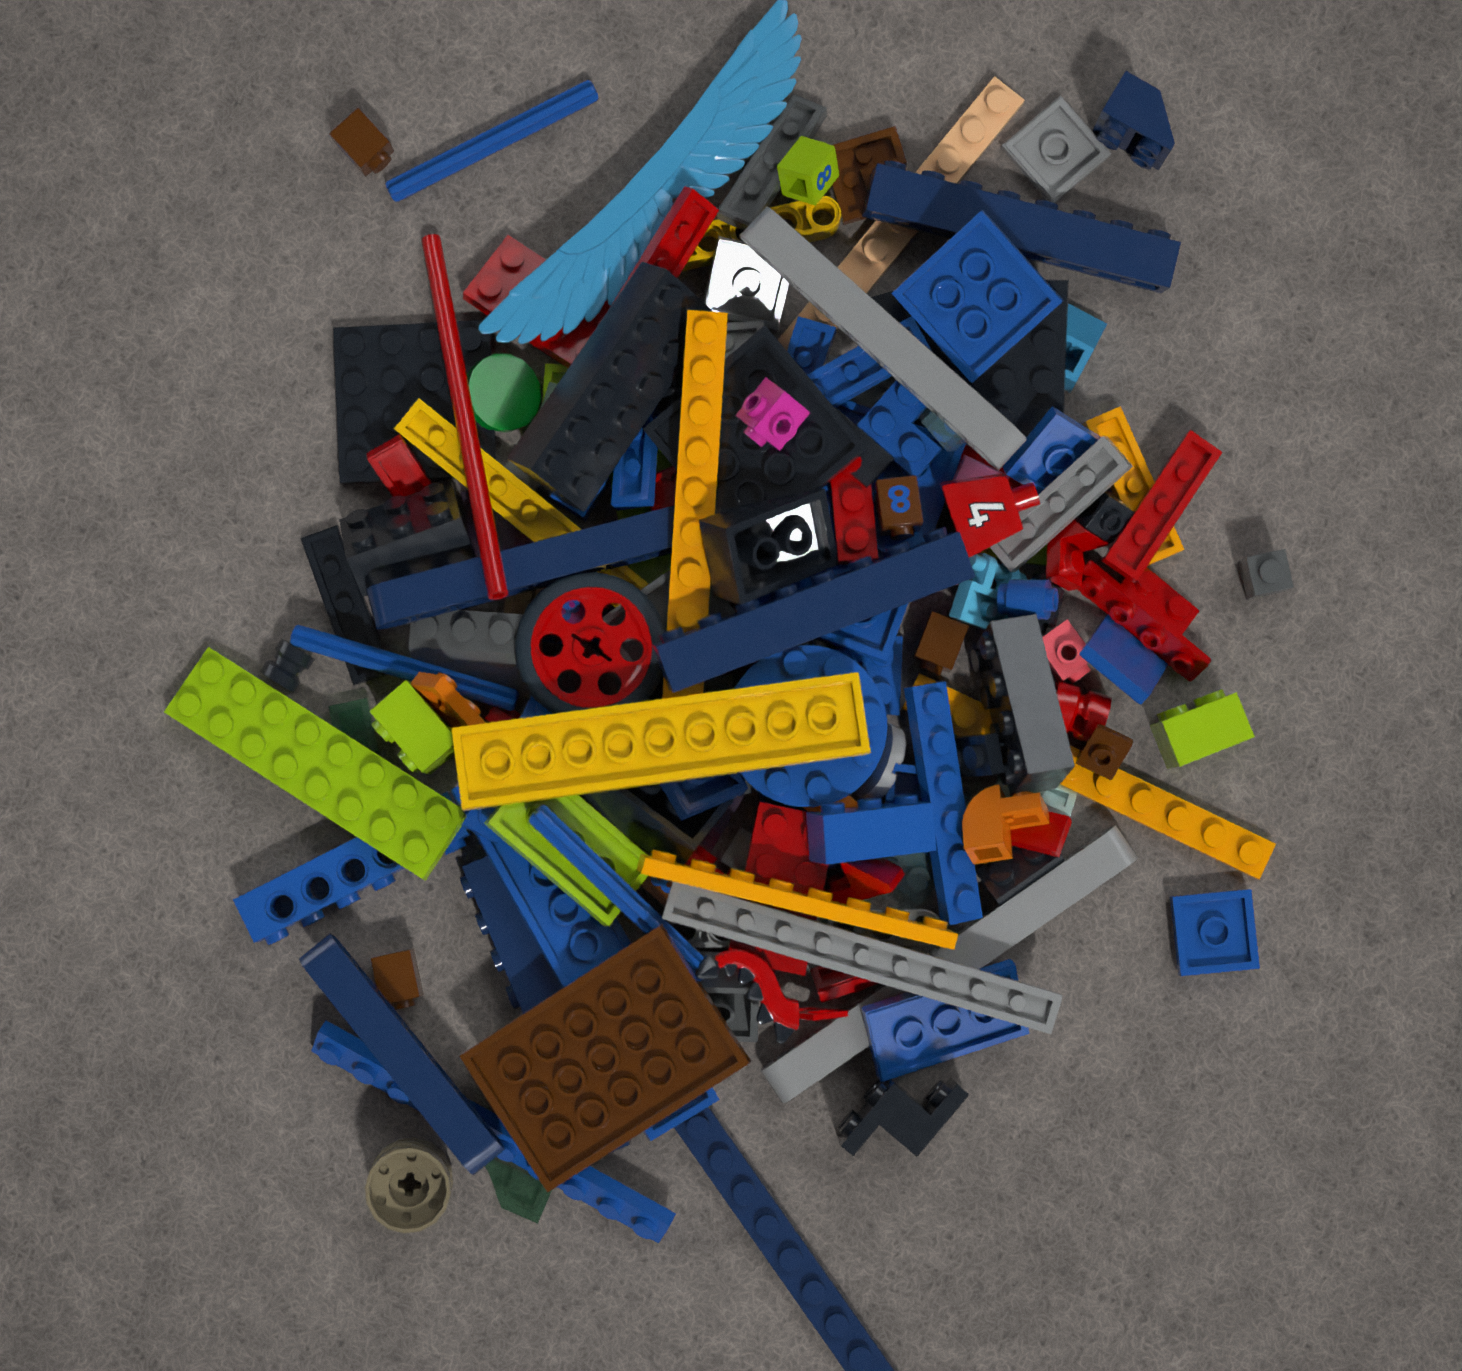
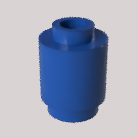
M1010 579L1008 583H1001L998 587L997 608L1000 615H1008L1009 618L1037 614L1038 620H1048L1051 612H1056L1058 608L1057 588H1052L1049 580Z

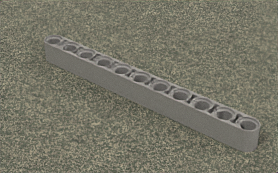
M1114 825L1102 832L1101 837L1098 838L1096 836L1070 854L1069 859H1064V862L1001 906H995L985 913L983 918L972 922L971 927L966 926L959 931L954 950L940 946L939 949L935 948L927 954L980 969L1127 868L1138 859V856L1118 827ZM881 985L874 990V994H868L846 1009L848 1017L833 1018L810 1034L809 1039L804 1038L778 1056L777 1061H771L760 1071L781 1102L784 1104L870 1046L861 1010L862 1006L903 994L907 991Z

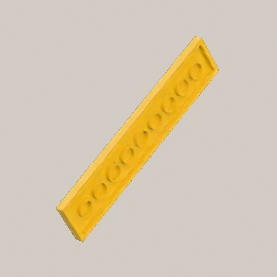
M859 672L451 728L463 811L869 755L871 753Z

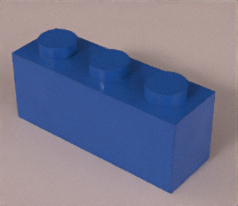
M918 794L895 795L894 802L882 804L881 798L857 800L858 807L845 808V803L843 802L820 804L821 811L806 813L809 859L813 862L827 865L936 851L933 802L918 800Z

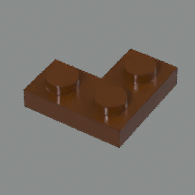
M896 126L833 144L836 151L839 176L831 185L835 201L841 209L843 225L867 219L861 215L872 170L877 163L884 165V161H895L904 165L907 164Z

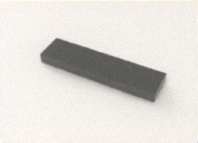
M796 94L791 95L787 101L786 108L774 121L772 131L760 143L759 148L754 152L718 208V220L744 231L766 206L769 207L781 189L777 165L800 136L813 139L827 117L826 107Z

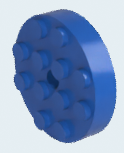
M814 645L794 646L756 662L740 678L734 689L859 672L871 753L869 755L740 772V775L748 784L764 796L783 804L798 807H816L824 803H833L856 791L865 783L877 767L887 738L885 705L880 691L870 675L848 656L830 648Z

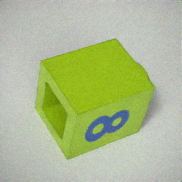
M800 136L777 165L782 195L816 206L839 176L835 146Z

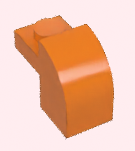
M998 784L982 790L970 801L963 815L962 829L964 850L973 865L1013 859L1011 829L1050 824L1049 810L1040 792L1023 791L1006 798Z

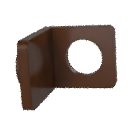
M1098 724L1087 743L1082 741L1075 764L1112 780L1130 751L1133 739L1102 724Z

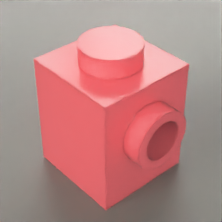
M1068 619L1042 637L1051 673L1057 681H1064L1068 678L1073 684L1091 671L1087 665L1088 662L1079 654L1085 642Z

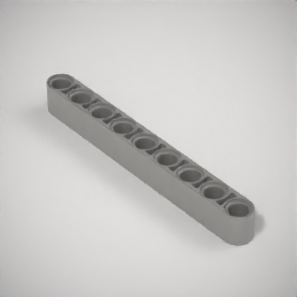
M766 206L740 234V238L751 250L994 468L999 470L1027 440L1008 419L771 208Z

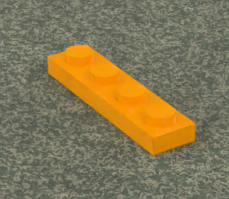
M1120 406L1089 419L1082 425L1101 437L1107 436L1132 464L1133 467L1110 488L1117 498L1132 511H1135L1154 480ZM1175 527L1172 528L1148 566L1185 550Z

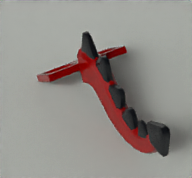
M731 949L715 956L706 953L695 973V976L700 979L718 978L720 968L724 969L727 976H733L736 968H739L738 982L740 984L754 981L747 990V998L761 1002L756 1016L757 1023L765 1024L774 1021L775 1039L778 1043L786 1042L795 1030H798L799 1019L815 1021L848 1017L847 1010L814 1006L799 1008V1002L796 999H789L784 996L777 977L768 962L757 954L744 949Z

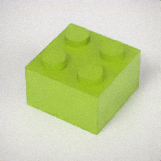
M405 680L369 711L376 719L371 725L386 742L393 743L395 741L402 750L397 755L412 772L419 773L421 771L431 775L455 754L452 729L410 685L411 682Z
M1223 689L1194 699L1196 707L1188 710L1185 703L1156 714L1159 722L1149 726L1167 769L1183 766L1255 737L1237 692L1225 696Z

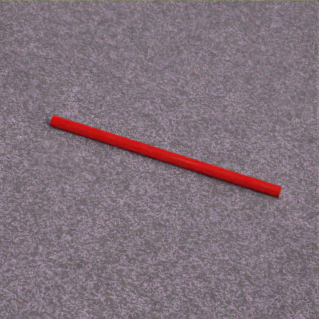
M429 234L421 239L488 598L497 600L508 596V589L441 237L437 234Z

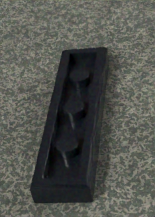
M335 525L300 538L335 636L383 650L365 597H362L347 562L339 526ZM345 662L354 686L386 675Z

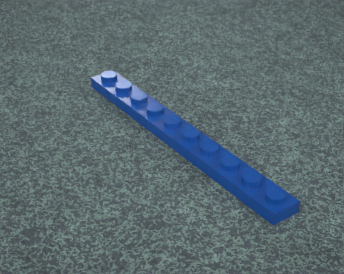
M325 1020L317 1033L311 1052L317 1054L325 1063L337 1065L353 1074L359 1082L367 1085L371 1084L384 1091L394 1101L407 1104L418 1110L361 1039ZM468 1099L505 1147V1150L497 1158L518 1165L527 1170L533 1178L539 1180L498 1115ZM588 1166L557 1186L569 1198L583 1201L597 1209L605 1218L617 1220L632 1228L638 1236L644 1239H651L657 1243L661 1241L676 1215L671 1210L591 1166Z

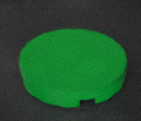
M493 354L478 361L468 372L467 379L475 420L482 427L498 432H512L527 425L537 414L541 402L540 383L534 370L524 360L511 354Z

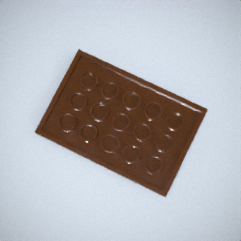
M663 924L654 928L459 1056L547 1193L751 1062V1059L695 976Z

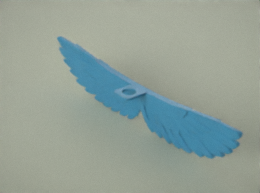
M777 0L754 29L748 32L691 112L625 188L586 226L509 292V295L480 323L479 331L482 334H492L500 330L496 336V341L501 343L513 341L520 335L518 339L519 344L528 343L541 334L540 339L545 342L556 335L562 327L563 333L569 334L577 328L584 318L587 322H591L600 312L606 300H608L609 306L612 305L673 206V198L677 199L684 186L693 188L705 199H708L714 195V191L711 189L720 188L729 181V177L726 174L734 173L744 166L745 162L741 159L753 155L759 148L757 143L763 141L772 131L773 125L767 124L778 117L786 108L787 103L783 100L792 92L796 84V79H790V77L796 72L801 61L800 56L794 57L800 47L801 35L793 37L797 31L798 19L795 13L786 18L788 11L787 0Z

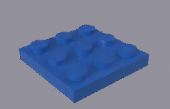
M981 210L892 292L893 296L971 383L979 378L1064 301L984 210Z

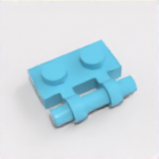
M980 553L969 558L976 577L972 581L967 580L959 583L949 616L985 630L990 621L1009 619L1008 615H1000L998 612L997 592L1001 583H1008L1010 579H1027L1025 574L1020 573L1019 569L1016 572H1010L1003 563H997L993 556ZM993 579L997 583L995 590L991 589Z

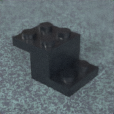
M951 1077L946 1083L939 1080L925 1098L929 1103L924 1107L892 1079L884 1081V1083L877 1079L863 1096L867 1102L858 1113L852 1109L838 1125L837 1128L840 1130L839 1133H841L838 1136L841 1147L854 1156L880 1125L912 1154L918 1157L967 1099L969 1094Z

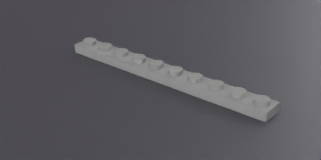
M674 881L672 882L662 919L1048 1034H1052L1063 997L1062 994L779 909Z

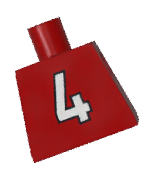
M1005 473L940 483L954 529L960 532L969 558L1023 530L1018 512L1041 505L1034 482L1011 489Z

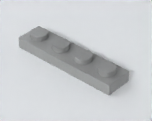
M1107 436L1101 437L1038 495L1041 505L1019 512L1023 530L990 548L1010 572H1016L1133 467L1132 464Z

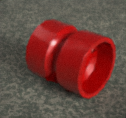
M1058 680L1055 684V689L1066 732H1073L1076 740L1087 743L1098 724L1106 725L1112 697L1094 691H1089L1084 695L1081 694L1079 686Z

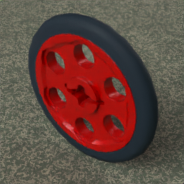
M598 572L576 573L558 579L541 590L527 606L518 624L515 639L516 664L522 682L532 697L553 714L644 702L656 690L663 676L652 645L661 642L659 635L666 631L661 616L653 603L633 584L617 576ZM577 601L583 605L585 609L583 620L578 623L565 621L561 611L567 602ZM611 603L620 605L625 611L624 621L617 626L608 625L602 618L603 608ZM573 634L580 640L588 642L592 641L593 638H597L600 641L598 648L602 651L603 655L612 661L609 662L601 655L597 656L595 654L591 655L589 659L584 657L585 648L580 645L581 642L571 637V635ZM546 635H557L563 642V649L559 655L548 657L541 652L539 643ZM634 639L641 643L643 656L639 660L629 662L621 656L620 647L626 640ZM566 670L575 671L581 679L580 688L573 693L563 692L557 684L559 675ZM608 672L616 674L621 680V689L618 693L611 696L603 694L598 688L600 676Z

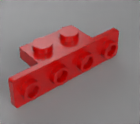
M1089 560L1085 564L1082 575V588L1077 589L1084 597L1091 600L1108 614L1113 621L1123 626L1140 640L1146 648L1152 650L1171 666L1176 673L1183 676L1189 682H1192L1208 667L1212 661L1211 658L1182 635L1200 610L1147 567L1137 582L1133 583L1125 577L1119 583L1093 561Z

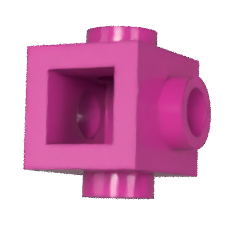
M765 378L755 392L745 399L743 407L736 414V417L748 425L743 433L758 445L763 447L766 442H769L780 451L786 442L794 437L798 427L810 412L768 378Z

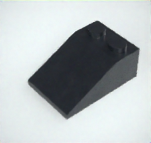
M823 488L732 507L699 520L714 596L739 605L839 565L826 491Z

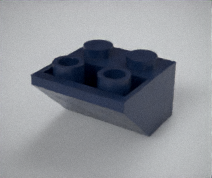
M1125 71L1103 108L1092 132L1098 135L1097 140L1111 150L1120 148L1131 154L1130 159L1136 165L1148 170L1151 167L1159 170L1175 145L1161 91Z

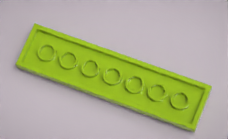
M210 647L206 649L164 711L171 718L424 881L427 880L462 827L461 824L465 814L461 807Z

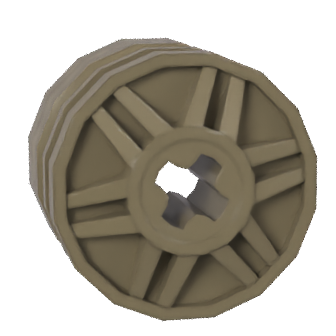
M418 1137L401 1138L385 1146L374 1159L365 1185L366 1203L373 1217L387 1229L400 1233L420 1232L435 1224L447 1208L453 1184L452 1166L444 1151L433 1142ZM410 1172L415 1174V1180L421 1181V1183H416L414 1190L407 1189L406 1182L400 1181L405 1179L407 1173Z

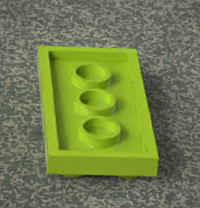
M579 795L497 806L484 824L603 926H610L621 910L529 823L528 818L538 806L546 805L635 891H637L648 876L641 874L637 870L640 854H647Z

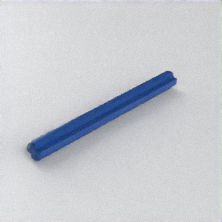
M586 80L388 180L385 183L386 188L394 202H399L597 102L599 99L598 93L590 80Z
M295 625L290 637V643L294 647L411 682L419 672L446 674L457 684L456 690L462 697L508 711H513L518 702L519 693L516 689L302 625Z
M544 804L538 806L529 816V823L642 932L647 934L663 924L695 974L704 956L665 919H662V916L552 810Z

